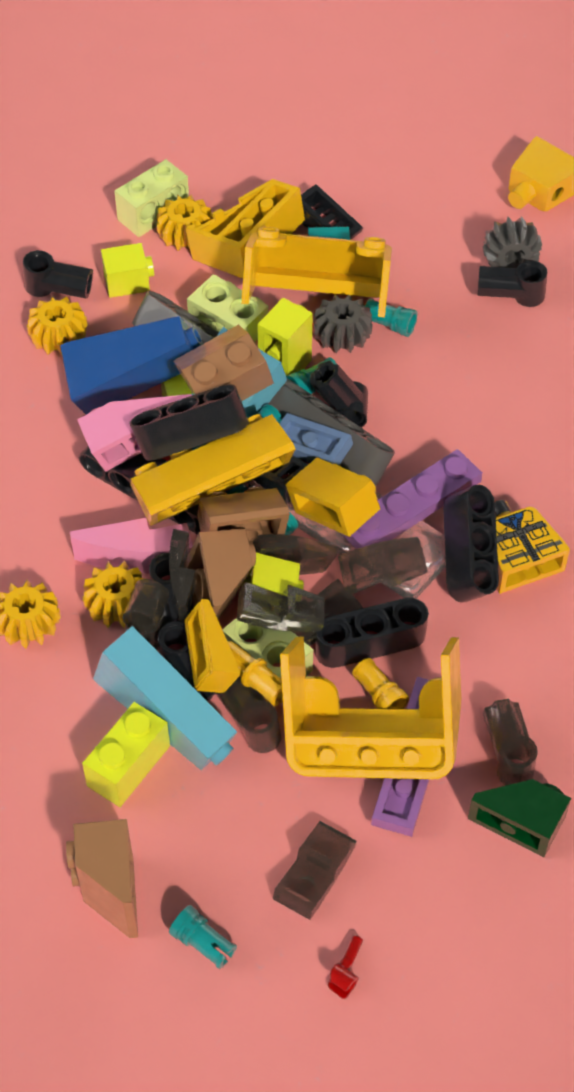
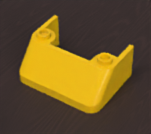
M259 227L258 232L250 235L245 246L241 304H249L255 286L343 295L350 294L380 298L378 317H385L392 247L385 244V239L379 237H365L364 241L282 234L279 233V229L274 227Z
M295 637L280 654L286 757L289 766L296 773L308 777L440 779L451 771L456 759L462 699L459 637H451L441 654L442 678L431 679L422 687L419 694V709L340 708L339 693L333 682L324 677L306 676L304 637Z

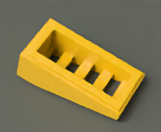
M201 599L184 620L194 687L196 691L223 693L240 676V672L210 601Z

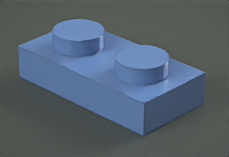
M289 413L280 422V426L296 448L293 456L308 463H311L318 457L332 464L340 465L353 445L350 434Z

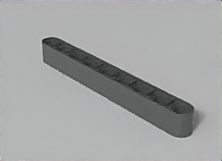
M153 291L146 292L132 321L134 326L180 316L189 328L194 326L197 329L203 344L217 337L219 333L170 299ZM287 378L285 384L268 403L281 414L280 419H283L289 413L350 434L353 445L340 463V466L356 474L365 475L372 480L375 486L378 485L395 451Z

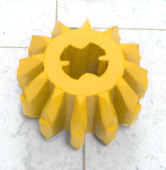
M177 195L175 201L165 200L164 207L158 208L156 224L159 238L165 241L166 246L175 245L178 251L182 247L190 249L186 228L194 223L199 227L213 219L211 208L206 207L204 199L195 201L192 195L187 199H182Z
M52 296L50 302L46 303L39 300L37 308L30 309L27 324L28 335H30L36 349L44 348L47 355L57 350L62 355L60 345L85 338L86 327L88 326L87 317L84 315L79 302L71 303L67 296L59 301Z
M125 560L119 567H113L109 561L106 564L105 570L94 567L92 578L85 579L83 585L84 607L90 611V616L94 622L103 619L107 628L114 621H119L123 628H125L128 618L139 621L141 616L140 610H146L149 605V584L146 578H142V572L138 567L129 569Z
M26 579L23 587L17 588L14 584L10 583V593L0 592V636H5L10 646L20 640L21 645L26 649L30 641L33 640L42 645L44 641L43 635L55 636V624L59 623L61 619L60 609L57 607L56 595L53 592H47L43 582L32 588V584Z

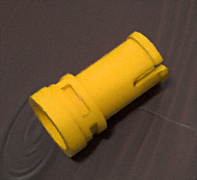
M371 658L362 660L353 669V677L371 695L372 702L378 709H404L409 702L407 693L395 682H391Z

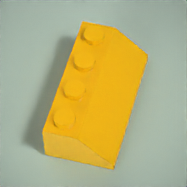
M261 414L253 415L248 418L249 424L235 434L208 442L195 450L190 448L170 455L171 460L160 466H157L156 462H151L135 470L136 476L131 478V487L149 525L153 526L198 505L200 498H205L214 492H226L289 463L296 448L272 414L265 418H262Z

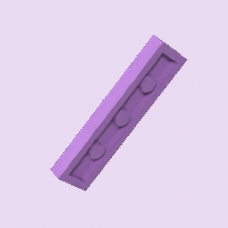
M457 449L378 499L380 510L350 537L342 535L365 558L442 508L446 498L450 495L480 483L483 472Z
M416 678L407 709H419V694L425 683L429 681L428 679ZM384 778L373 812L371 825L412 837L430 779Z

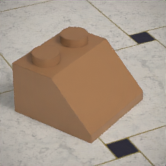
M239 324L174 360L177 369L193 395L222 385L232 384L236 386L241 401L274 384L266 360L249 333Z
M253 487L245 490L243 493L227 494L225 492H214L205 498H200L197 515L201 532L246 528L248 542H252L255 550L282 546L290 513L288 505L277 488Z
M246 528L199 532L184 563L193 608L201 599H207L210 601L217 619H219L236 597L244 580L247 579L249 571L256 563L255 546L252 542H248Z
M127 819L73 824L74 841H66L68 868H71L72 886H80L83 901L127 937L137 938L138 924L134 861Z

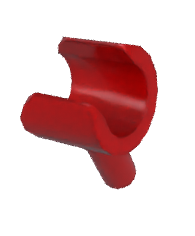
M353 936L340 963L334 965L330 972L328 988L342 999H346L359 980V977L350 971L363 942V939L359 936Z

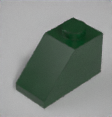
M534 779L475 793L471 800L468 819L545 857L566 817L571 798L564 795L558 787L552 784H542Z

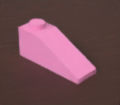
M192 394L113 401L93 409L90 413L77 420L92 455L106 472L141 453L129 424L135 416L156 407L192 396Z

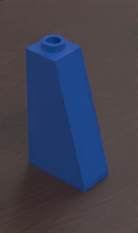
M177 316L60 345L71 401L87 415L95 408L102 407L113 401L128 400L179 375L180 372L174 360L203 344L199 332L194 326L189 328L182 318Z

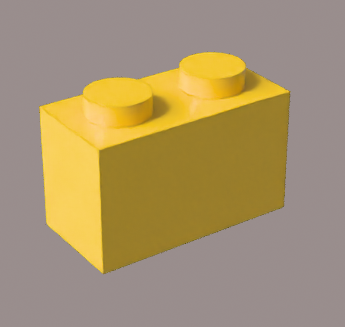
M318 457L286 483L295 513L348 537L380 510L375 493L376 487L371 479Z

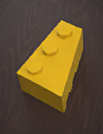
M271 179L239 197V204L224 212L220 208L213 212V219L198 227L195 223L188 226L186 233L192 259L243 279L245 246L252 233L258 232L259 227H274L279 229V233L292 234L305 220L299 187Z

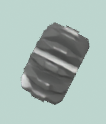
M507 217L506 222L503 224L494 222L493 230L486 231L485 241L483 242L484 256H486L491 267L517 268L525 261H539V251L542 250V241L540 235H538L537 228L533 222L526 223L523 217L516 221H512Z
M335 294L332 301L322 300L320 308L316 309L313 317L316 339L321 340L323 348L333 346L336 353L340 349H346L351 353L354 346L363 348L366 339L370 338V334H372L373 324L370 308L365 307L362 299L352 301L350 294L345 299H340Z

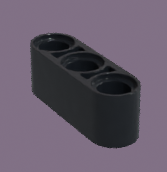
M229 384L142 412L135 416L129 424L145 460H156L235 434L243 430L249 424V420L236 386Z
M479 484L450 495L446 498L443 507L446 584L451 597L461 603L493 593L497 589L499 582L495 501L491 491Z
M411 597L322 619L316 628V658L322 665L336 668L361 662L367 658L373 659L416 648L424 642L429 616L428 608L419 599ZM404 622H412V623H415V624H414V625H408V624H405ZM374 631L377 632V634H368L366 632ZM335 640V641H338V642H340V643H338V644H331V643H328V641Z

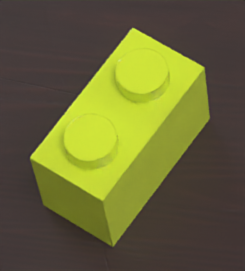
M282 298L258 323V349L280 361L286 376L305 369L312 361L313 313L302 305Z
M133 702L83 761L82 765L87 787L116 806L121 807L170 747L168 722Z

